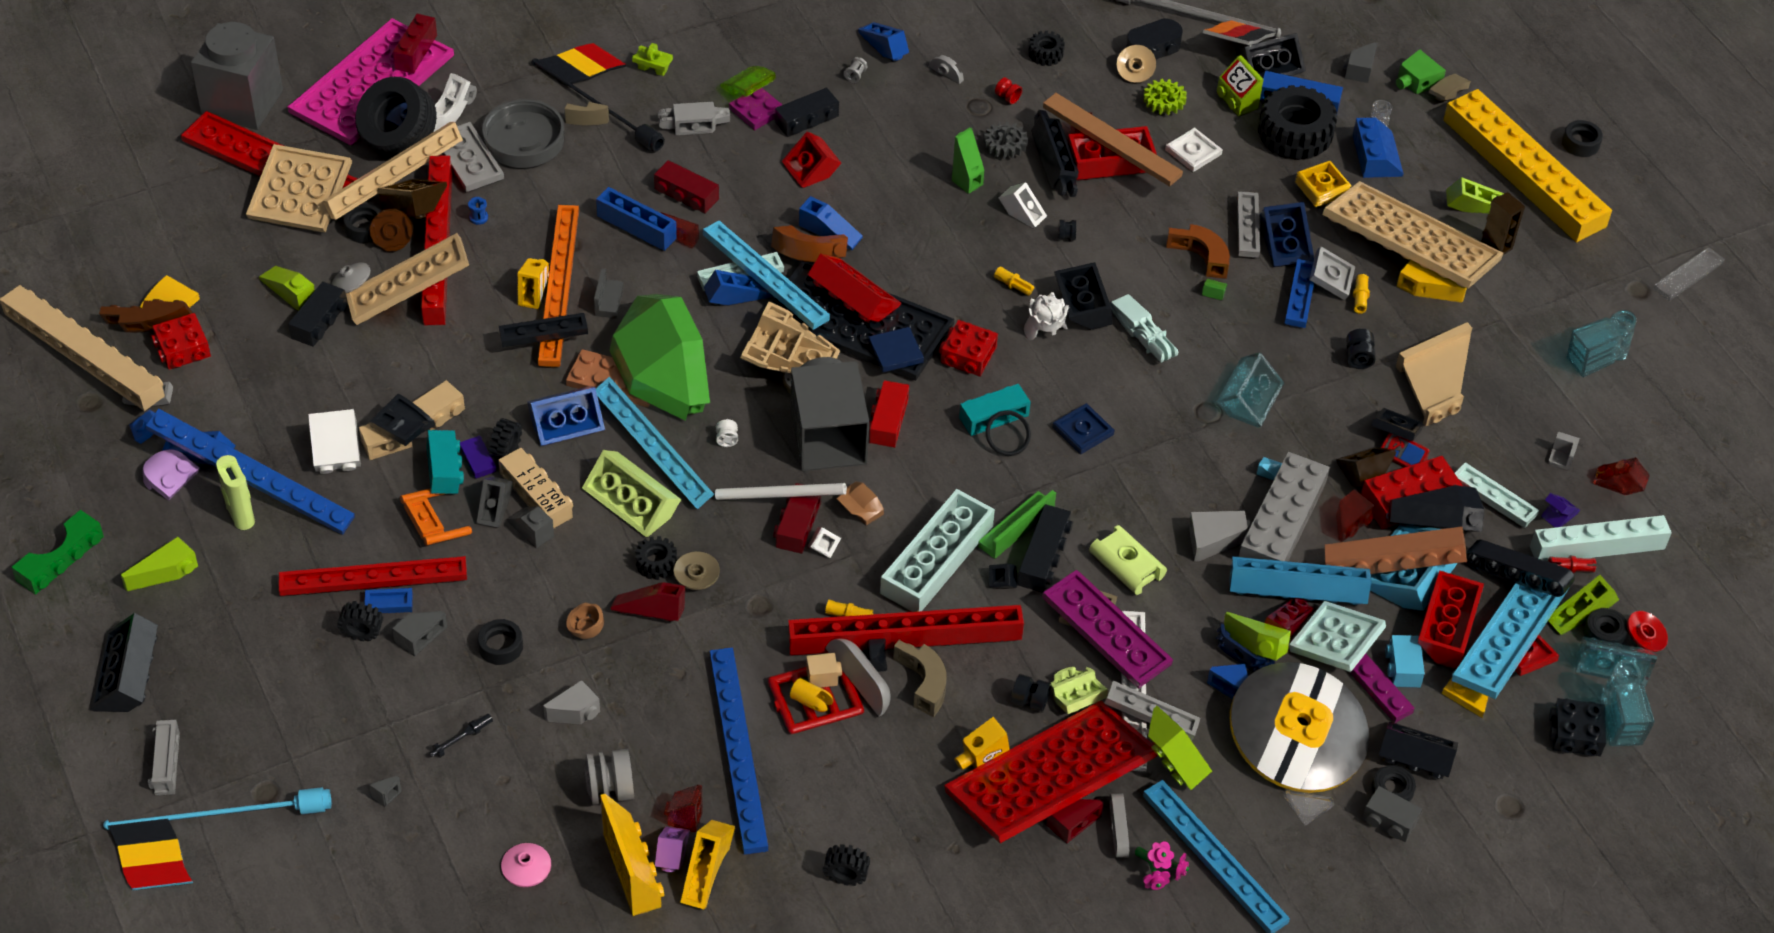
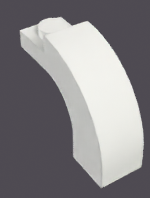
M450 74L444 92L435 104L437 120L434 132L449 122H456L468 102L464 98L471 82L456 74Z

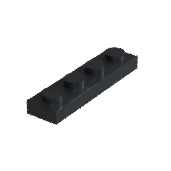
M578 313L499 326V334L502 347L585 335L588 334L585 314Z

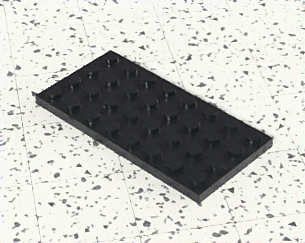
M802 260L789 280L830 314L828 322L814 330L809 327L808 330L816 336L821 335L839 350L880 366L869 344V336L910 327L924 357V363L891 371L916 381L948 334L950 328L953 327L954 318L889 293L901 302L900 307L880 322L872 320L866 322L858 316L859 312L846 308L843 305L844 301L840 298L837 300L828 294V289L825 287L822 289L813 283L814 279L808 275L814 263ZM774 298V300L771 302L794 314L777 298ZM793 315V318L800 324L805 323L798 316Z

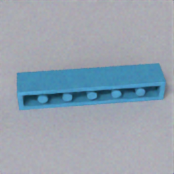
M1232 556L1229 586L1230 592L1237 594L1250 593L1260 596H1281L1286 599L1293 597L1303 598L1308 601L1326 600L1331 603L1348 602L1353 605L1368 604L1372 580L1370 569Z

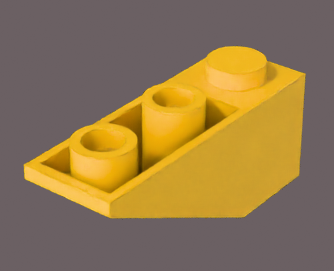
M1410 260L1401 270L1397 282V287L1414 296L1463 302L1467 290L1466 287L1457 285L1451 279L1443 278L1437 272L1421 267L1419 263Z

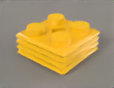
M1331 161L1298 171L1295 181L1315 207L1336 200L1351 187V184Z

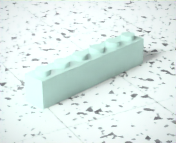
M1664 515L1538 529L1534 532L1530 549L1533 557L1547 562L1550 556L1568 558L1570 555H1573L1576 558H1594L1664 550L1672 532Z

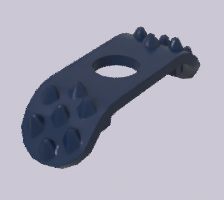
M1223 623L1220 624V627L1217 629L1219 634L1216 639L1219 643L1218 647L1240 664H1245L1246 668L1252 672L1275 664V660L1255 655L1230 638V633L1225 630V625ZM1235 649H1238L1243 654L1244 658L1240 657L1235 652Z

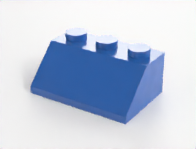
M1376 117L1356 118L1352 136L1363 178L1403 177L1404 173L1392 131Z
M593 386L527 401L532 424L541 446L605 430L596 389Z

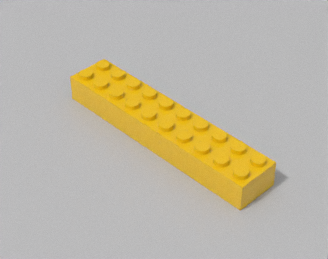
M1479 89L1447 103L1443 121L1576 243L1607 227L1612 209Z

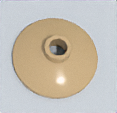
M1142 45L1126 47L1117 58L1118 73L1124 80L1131 83H1141L1148 80L1156 69L1154 54L1150 49ZM1139 64L1140 68L1134 69L1133 65Z

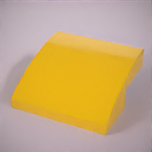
M166 275L155 285L144 300L160 299L168 302L181 300L186 302L190 308L200 298L199 293Z

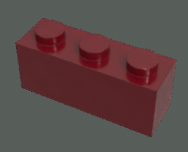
M418 13L415 15L393 51L396 70L415 73L437 37L436 20L434 17Z
M669 160L654 174V189L704 214L719 200V184Z
M821 496L787 497V507L782 508L780 514L781 523L775 526L773 538H776V548L803 554L821 505Z

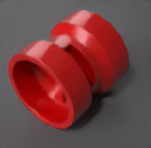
M1004 77L996 85L995 94L1001 98L1005 97L1007 102L1014 104L1021 97L1023 89L1017 84L1013 85L1011 80Z

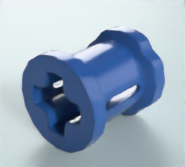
M481 197L472 198L468 202V207L471 210L469 219L473 224H484L488 220V214L485 211L487 202Z

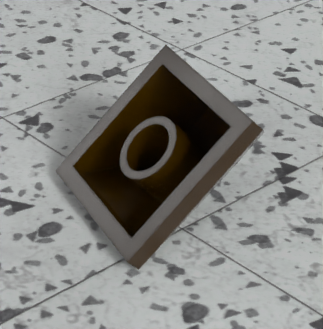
M1373 447L1338 458L1336 461L1350 484L1361 487L1362 490L1365 480L1386 474L1396 452L1395 449Z

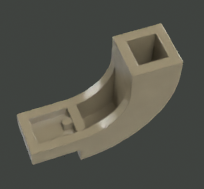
M898 640L894 645L893 660L914 670L923 679V683L914 694V707L935 717L945 698L947 675L944 663L929 646L923 644L920 650H918L913 645Z

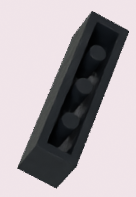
M1045 504L1019 570L1018 586L1043 593L1046 586L1051 585L1054 577L1053 567H1058L1061 557L1059 551H1064L1067 538H1065V535L1070 534L1073 521H1070L1071 511Z

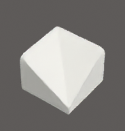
M818 527L808 547L831 558L841 538L822 527Z

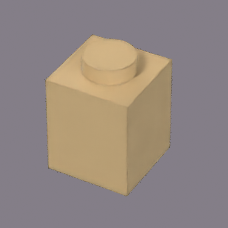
M835 653L807 656L806 671L808 682L820 688L838 686V676H842L841 662H836Z

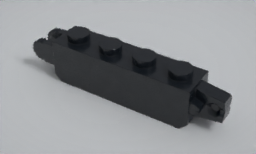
M1038 110L1034 117V126L1031 129V133L1051 189H1056L1057 194L1060 196L1065 195L1067 191L1070 197H1076L1078 194L1076 179L1078 178L1079 171L1060 119L1050 118L1045 110Z

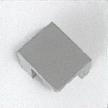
M1558 432L1548 464L1569 471L1580 438Z

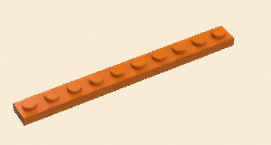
M558 205L543 319L567 315L579 217V206ZM564 338L540 342L539 366H561Z

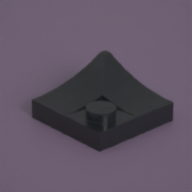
M397 394L370 421V426L400 444L407 446L421 433L433 428L435 422L413 402Z

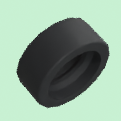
M1576 120L1569 123L1565 128L1562 144L1569 153L1575 156L1590 157L1600 149L1603 133L1596 124L1590 121ZM1573 135H1584L1589 137L1592 142H1580Z
M360 204L344 215L343 221L347 237L358 243L372 242L370 227L358 228L354 227L353 224L362 219L373 220L381 210L370 204Z
M495 619L481 627L478 633V648L482 658L488 663L495 665H505L516 660L523 650V637L519 626L513 621ZM498 634H505L514 638V643L505 649L496 650L487 646V641Z

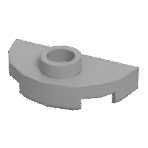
M941 55L929 62L928 67L959 84L964 81L962 71L959 72L955 66L957 63L950 57Z

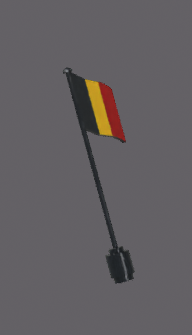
M594 43L581 45L540 60L537 58L532 59L533 66L537 65L591 102L597 104L601 103L572 83L591 79L613 69L626 67L625 63ZM609 109V114L635 130V140L650 151H659L663 147L665 139L660 132L648 124L636 127Z

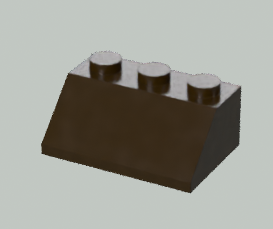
M409 179L378 188L382 211L385 209H397L404 212L408 217L413 216L414 219L424 218L426 213L435 210L447 187V182Z

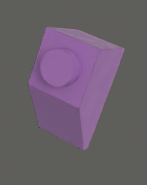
M665 826L658 837L656 867H661V870L666 872H675L676 869L679 870L681 868L690 830Z

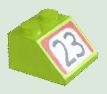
M1241 55L1219 77L1217 93L1231 110L1238 116L1258 109L1264 79Z

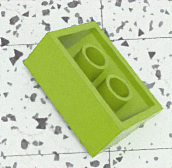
M1158 706L1153 708L1148 737L1154 744L1151 748L1160 758H1164L1161 761L1162 764L1170 772H1174L1171 775L1180 786L1185 784L1192 790L1212 770L1183 728Z

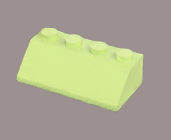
M602 451L582 489L645 537L650 536L671 519L681 501L679 497L616 451Z

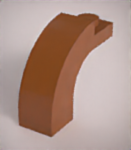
M1190 224L1189 230L1169 228L1166 248L1189 250L1199 254L1206 262V277L1227 279L1230 254L1227 245L1216 233Z
M792 225L773 227L771 247L785 256L815 262L820 253L837 258L846 257L848 237L844 234L812 236L798 231Z

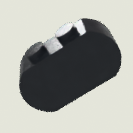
M1163 18L1131 29L1128 32L1126 47L1131 45L1145 46L1152 51L1157 60L1180 50L1183 29L1178 22Z

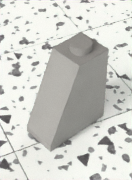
M1245 511L1191 512L1189 532L1194 562H1199L1242 544L1251 527L1250 520H1246Z

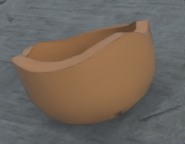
M583 603L569 613L566 625L572 635L580 639H590L601 632L604 626V616L597 604Z

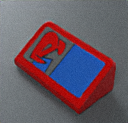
M1392 433L1388 434L1381 447L1395 449L1396 455L1392 461L1403 467L1426 461L1430 452L1428 448Z

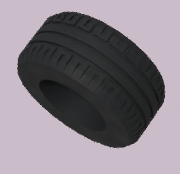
M392 76L377 81L365 91L357 105L355 123L359 136L368 146L386 157L393 158L434 132L437 112L433 99L425 90L409 79ZM407 103V114L403 123L395 130L386 132L385 121L390 111L399 104Z

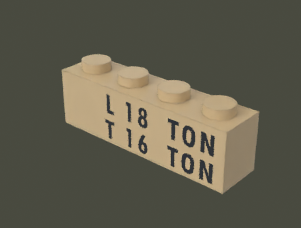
M519 448L499 459L502 477L513 481L512 488L529 507L539 506L552 518L554 528L573 518V503L571 499L562 494L558 484L548 478L546 471L542 467L539 468L531 454H527L522 448Z

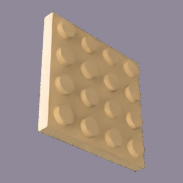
M274 144L246 216L248 219L325 233L331 217L323 200L343 188L352 164L351 158Z

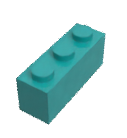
M1019 384L1007 386L996 392L987 393L984 396L961 403L959 419L970 436L984 432L989 419L1000 411H1014L1023 417L1029 416L1031 401ZM1012 415L1000 416L993 421L990 429L1019 419Z
M428 430L426 450L431 493L458 494L459 484L464 482V473L459 471L462 467V456L458 455L460 453V440H456L455 430Z

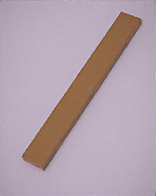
M1055 93L1043 102L1044 109L1169 187L1182 177V170L1058 93Z

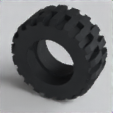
M1291 85L1288 88L1281 87L1277 89V92L1274 90L1264 99L1258 122V133L1261 141L1265 143L1269 150L1273 149L1275 154H1282L1285 158L1294 157L1300 160L1303 157L1309 159L1313 155L1318 156L1329 148L1334 137L1337 111L1329 98L1326 99L1325 94L1322 92L1318 93L1316 89L1305 88L1306 86L1300 85V87H1295V85ZM1287 120H1298V121H1302V122H1304V123H1306V124H1305V125L1294 124V123H1291V122H1289V121H1287Z

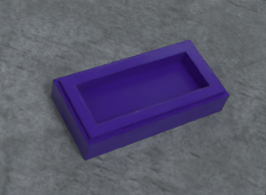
M481 436L460 442V449L476 479L497 472L496 465L489 455Z

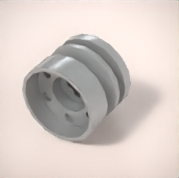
M628 749L613 750L611 762H606L603 752H599L598 764H594L593 753L586 754L585 780L592 805L599 804L598 793L609 796V793L615 791L618 802L634 800Z

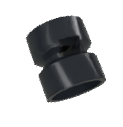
M1355 329L1349 332L1346 337L1349 365L1356 369L1371 367L1376 360L1373 333L1367 329Z
M1019 674L1012 691L1011 703L1019 706L1028 704L1030 709L1043 712L1052 684L1040 679L1034 682L1032 677Z

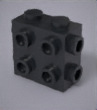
M1558 698L1555 707H1551L1549 712V721H1553V726H1551L1549 740L1553 741V750L1562 751L1563 753L1601 757L1606 745L1605 704Z

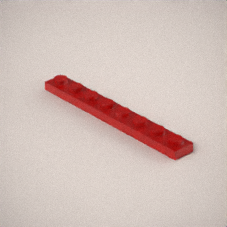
M466 556L279 572L280 596L467 580Z

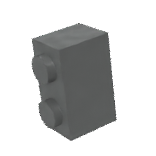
M1378 786L1366 805L1362 820L1373 827L1389 833L1393 838L1406 842L1419 821L1422 808Z

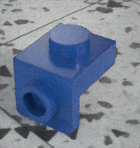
M150 409L130 424L134 439L140 444L154 435V433L146 430L147 423L155 414Z

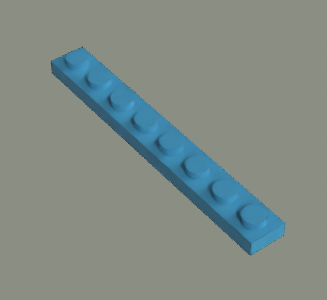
M1163 780L1144 791L1143 797L1267 933H1275L1289 923L1290 918Z

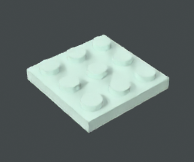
M1324 601L1289 644L1290 652L1351 672L1386 628L1385 620Z

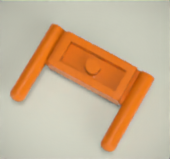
M431 489L400 496L401 503L404 504V508L420 537L424 540V544L427 546L470 535L472 533L470 526L444 532L442 523L427 499L443 494L431 493Z

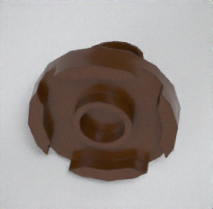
M397 209L380 211L373 218L370 225V235L373 242L386 251H397L404 248L413 234V225L409 217Z

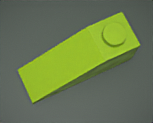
M1461 177L1446 189L1447 206L1462 212L1489 214L1491 201L1496 196H1501L1504 193Z
M274 266L259 276V280L297 311L301 309L315 291L314 284L302 274L282 267Z
M176 537L121 574L125 590L131 591L178 580L197 568L198 563L195 552L179 537Z
M1599 575L1559 606L1548 621L1562 635L1585 623L1588 616L1594 610L1610 608L1619 601L1615 590Z
M1230 612L1225 613V630L1230 633V638L1247 650L1276 661L1288 652L1291 631Z

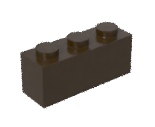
M1508 192L1501 196H1496L1491 201V208L1486 218L1487 222L1482 232L1481 242L1504 254L1513 250L1525 206Z

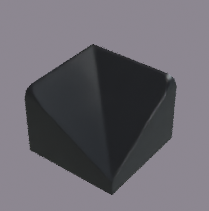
M1010 563L989 565V588H1017V566Z
M884 638L869 639L867 645L868 660L877 672L887 671L886 639Z

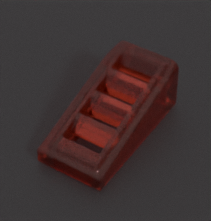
M661 212V214L676 221V240L693 249L699 240V225Z

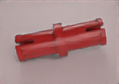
M1570 555L1568 558L1552 556L1548 558V562L1557 563V565L1572 571L1573 574L1576 571L1592 573L1596 571V566H1587V564H1596L1595 558H1576L1573 555Z

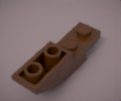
M153 299L152 301L144 300L142 308L138 306H130V308L120 307L118 305L101 306L99 314L107 324H119L125 332L152 331L153 325L192 314V311L186 302L181 300L168 302Z

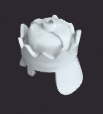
M1053 292L1048 296L1039 295L1036 300L1031 298L1030 316L1024 326L1026 337L1029 340H1033L1037 336L1038 330L1051 332L1052 335H1056V331L1059 328L1068 329L1065 319L1069 305L1065 306L1064 300L1057 299Z

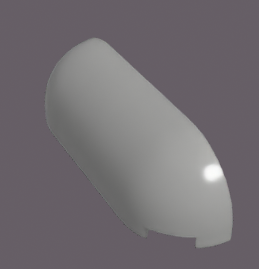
M846 639L831 640L825 649L829 653H835L836 662H841L843 672L879 717L886 712L891 700L890 689L885 680L856 644Z

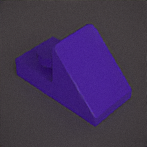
M1550 493L1545 499L1549 506L1543 512L1542 518L1555 528L1562 527L1576 516L1580 510L1564 497Z

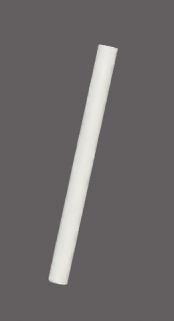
M845 483L723 488L715 490L716 500L844 495L847 488Z

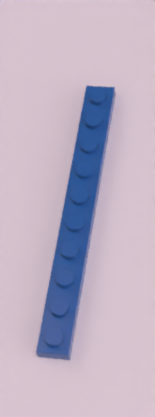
M159 408L146 425V430L217 467V460L222 456L231 455L235 457L246 477L248 485L341 535L344 534L355 518V514Z
M733 647L710 650V660L743 853L745 855L767 852L768 842Z

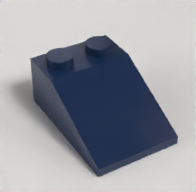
M1304 202L1263 207L1259 216L1263 237L1273 267L1296 265L1297 259L1314 262Z

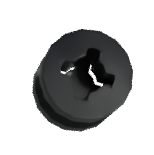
M1059 220L1058 240H1064L1065 238L1076 240V220H1071L1070 222Z

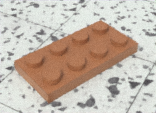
M581 350L566 379V386L577 389L593 386L596 389L610 377L634 404L649 407L650 403L629 394L613 357Z

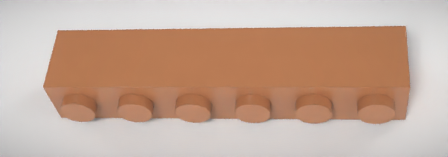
M1463 527L1325 544L1326 565L1370 569L1371 574L1467 562Z

